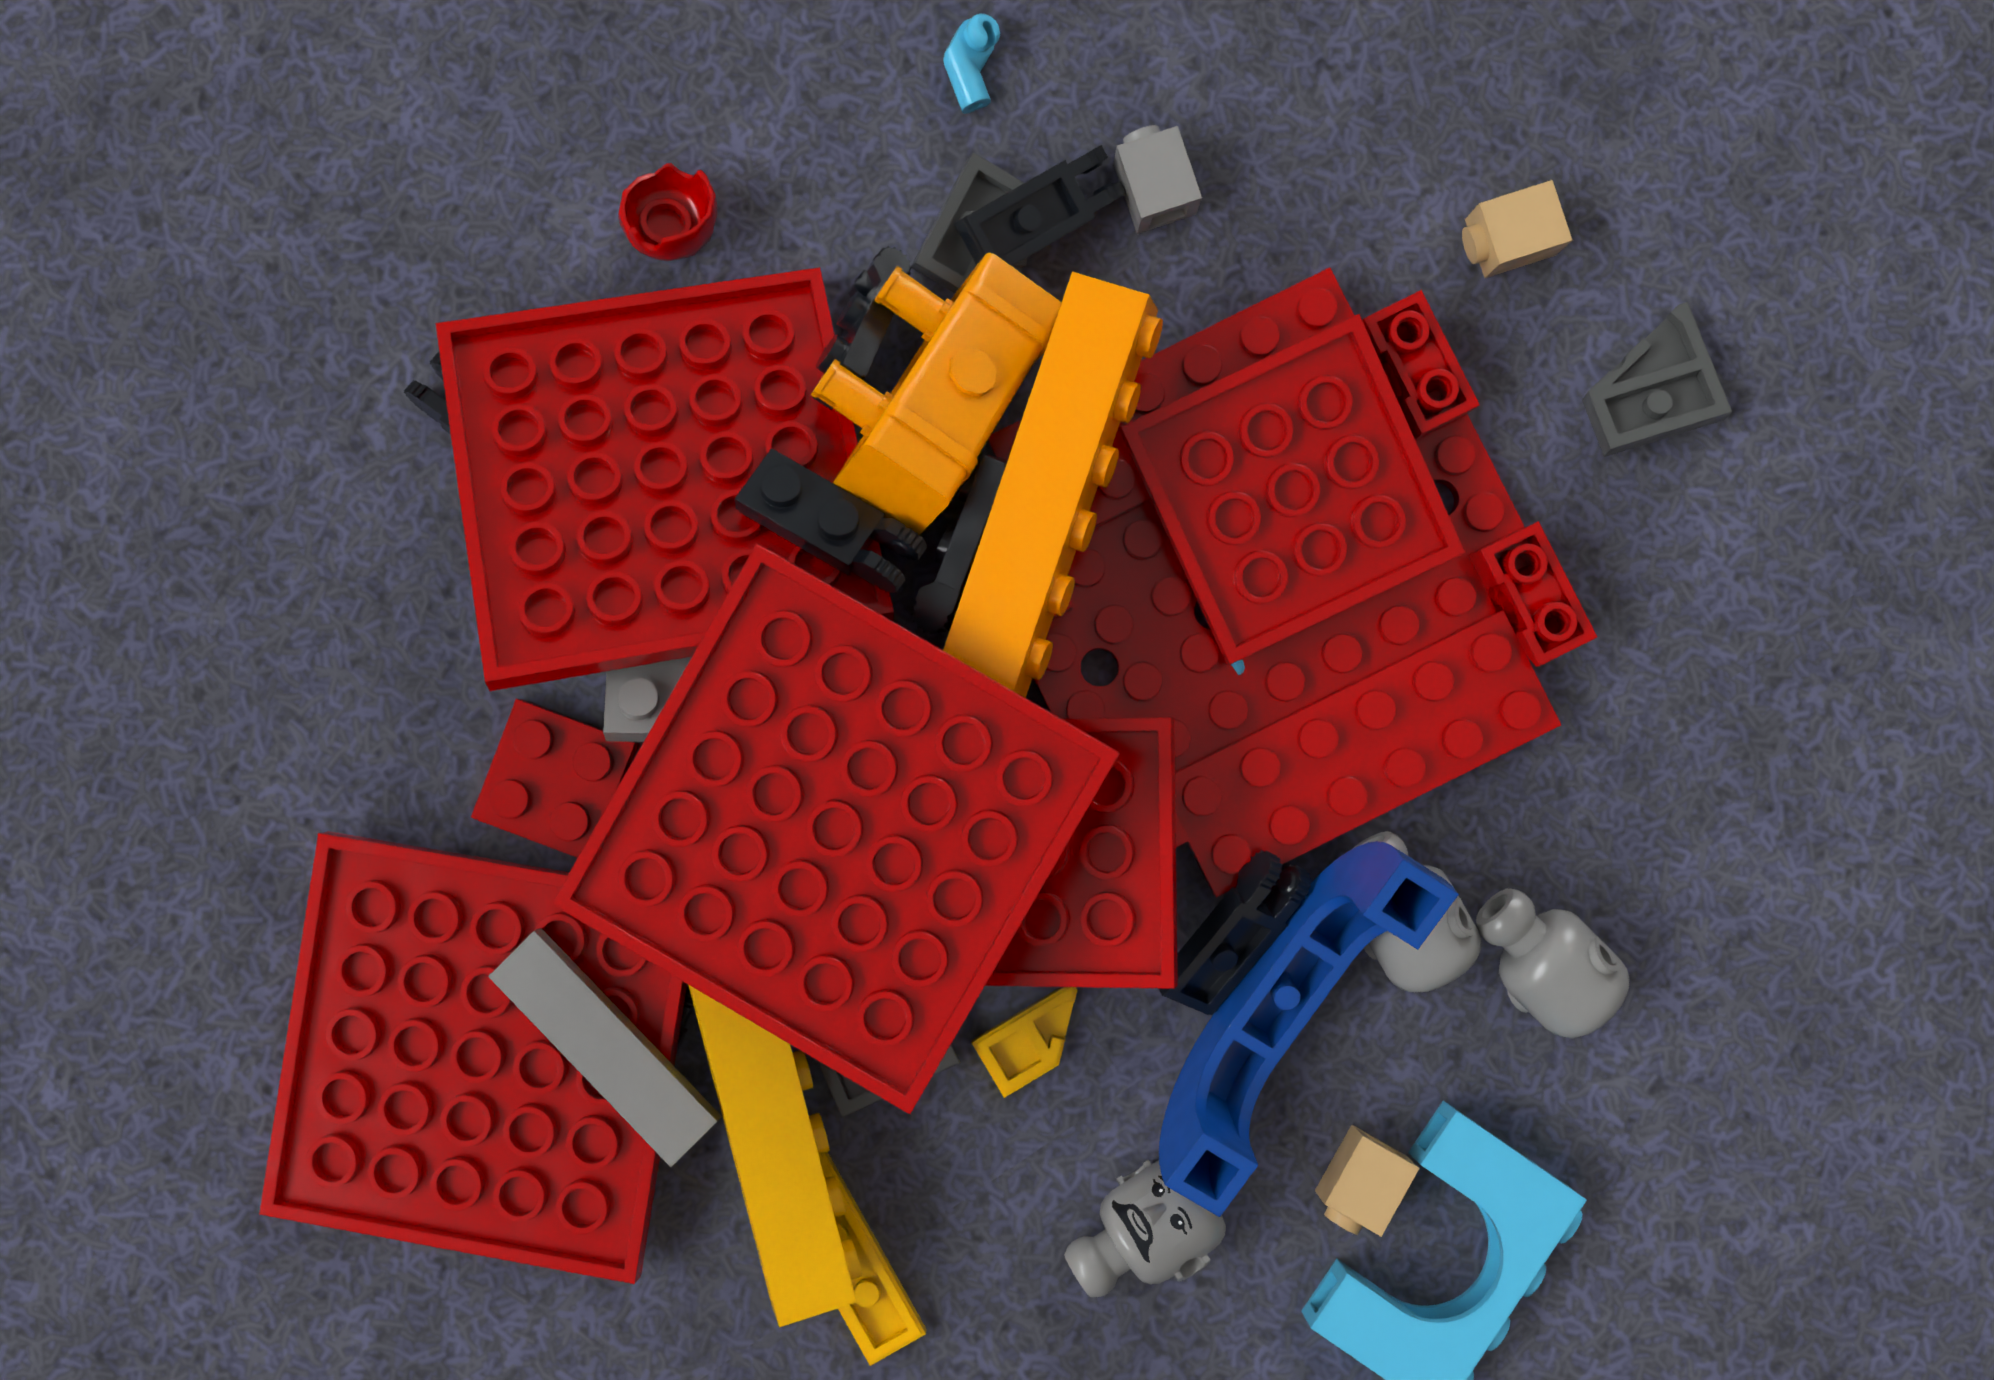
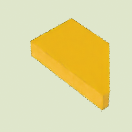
M1060 987L972 1040V1045L1004 1098L1059 1065L1073 1004L1078 991L1076 987Z

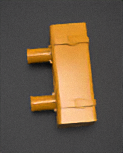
M986 253L952 298H946L945 301L903 272V269L897 265L874 301L878 304L881 303L923 333L921 338L924 341L891 393L886 391L885 394H882L840 364L841 362L834 359L811 393L813 397H818L862 428L860 431L863 435L833 481V484L885 513V518H894L905 524L907 528H912L913 531L918 532V535L949 505L958 488L970 477L978 463V455L1031 367L1044 354L1062 303L993 253Z

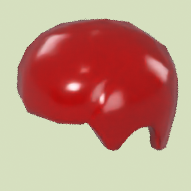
M667 163L655 173H648L637 177L622 192L618 213L619 223L631 245L642 254L661 261L689 258L703 248L712 237L717 218L716 194L707 175L702 170H697L694 175L679 170L672 163Z

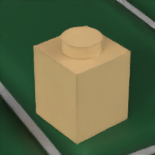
M1553 180L1479 203L1465 219L1467 227H1464L1462 230V240L1466 255L1472 264L1480 263L1484 278L1556 256L1573 241Z
M1351 1125L1315 1192L1322 1202L1328 1206L1324 1215L1329 1220L1355 1235H1358L1362 1227H1365L1382 1237L1420 1168L1405 1154Z

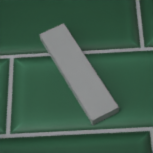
M542 928L534 930L488 976L670 1167L722 1117Z

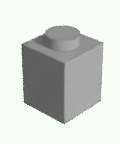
M1151 125L1126 135L1123 138L1124 143L1116 147L1113 165L1118 179L1125 189L1126 194L1124 197L1136 233L1139 234L1196 215L1202 196L1178 126L1160 131L1159 126Z

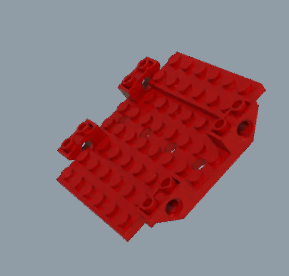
M1329 267L1153 354L1150 359L1145 358L1141 360L1134 382L1141 385L1140 396L1130 422L1355 316L1331 268ZM1422 290L1363 318L1362 321L1434 483L1445 485L1453 494L1454 505L1448 515L1465 551L1464 554L1243 658L1245 669L1242 674L1238 675L1232 665L1225 662L1212 631L1202 627L1195 618L1196 596L1121 433L1117 429L1112 447L1119 450L1114 474L1106 488L1098 485L1090 508L1091 512L1097 514L1092 538L1084 552L1076 550L1068 572V576L1075 579L1073 593L1062 616L1054 614L1046 637V640L1053 643L1051 657L1042 678L1034 680L1049 711L1062 719L1174 718L1176 847L1186 842L1188 843L1215 897L1228 892L1232 887L1236 888L1239 871L1246 862H1250L1251 857H1254L1256 852L1260 853L1261 850L1268 851L1280 858V863L1284 864L1561 726L1529 659L1538 667L1597 638L1540 522L1524 526L1474 428L1468 413L1480 406ZM1021 420L990 435L987 442L995 457L1008 460ZM1120 421L1119 427L1127 423ZM1092 650H1105L1116 660L1117 674L1108 685L1094 686L1088 683L1081 673L1082 659Z

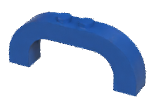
M1375 841L1359 845L1336 859L1312 881L1305 900H1301V905L1286 921L1288 926L1215 1011L1195 1042L1181 1069L1170 1096L1161 1128L1159 1141L1160 1170L1165 1186L1218 1217H1221L1258 1167L1250 1144L1249 1128L1254 1106L1267 1078L1343 973L1368 943L1386 931L1418 950L1459 895L1444 878L1388 843Z

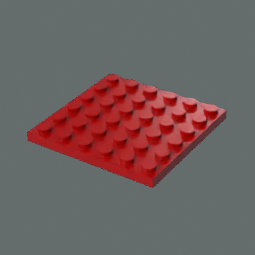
M820 267L435 323L484 679L489 691L692 657L756 543L893 621L894 610L890 592L879 589L878 586L872 585L852 572L849 576L741 514L735 506V497L771 448L833 483L858 444L854 423L835 409L827 408L812 398L813 396L811 395L824 374L816 368V364L829 342L835 336ZM873 540L867 550L873 551L882 557L879 543Z
M756 543L553 900L552 905L904 1112L911 1114L1120 752L787 559Z
M330 831L318 833L259 1215L635 1284L642 1275L660 1156L488 976L534 930L542 928L673 1066L675 1065L687 983L552 905L569 872Z

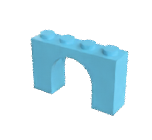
M1443 1100L1408 1153L1421 1166L1474 1201L1481 1211L1488 1232V1252L1485 1264L1478 1278L1464 1293L1450 1301L1429 1306L1414 1305L1396 1299L1345 1263L1336 1259L1301 1311L1312 1330L1385 1380H1474L1473 1369L1486 1350L1492 1351L1496 1349L1504 1340L1510 1327L1509 1316L1522 1296L1529 1297L1542 1283L1546 1273V1265L1544 1263L1557 1244L1567 1242L1578 1229L1582 1220L1581 1208L1587 1201L1568 1185Z

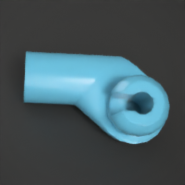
M979 13L965 20L957 29L943 57L945 69L961 111L964 114L986 107L991 102L980 72L999 40L1000 28L996 20L987 14Z

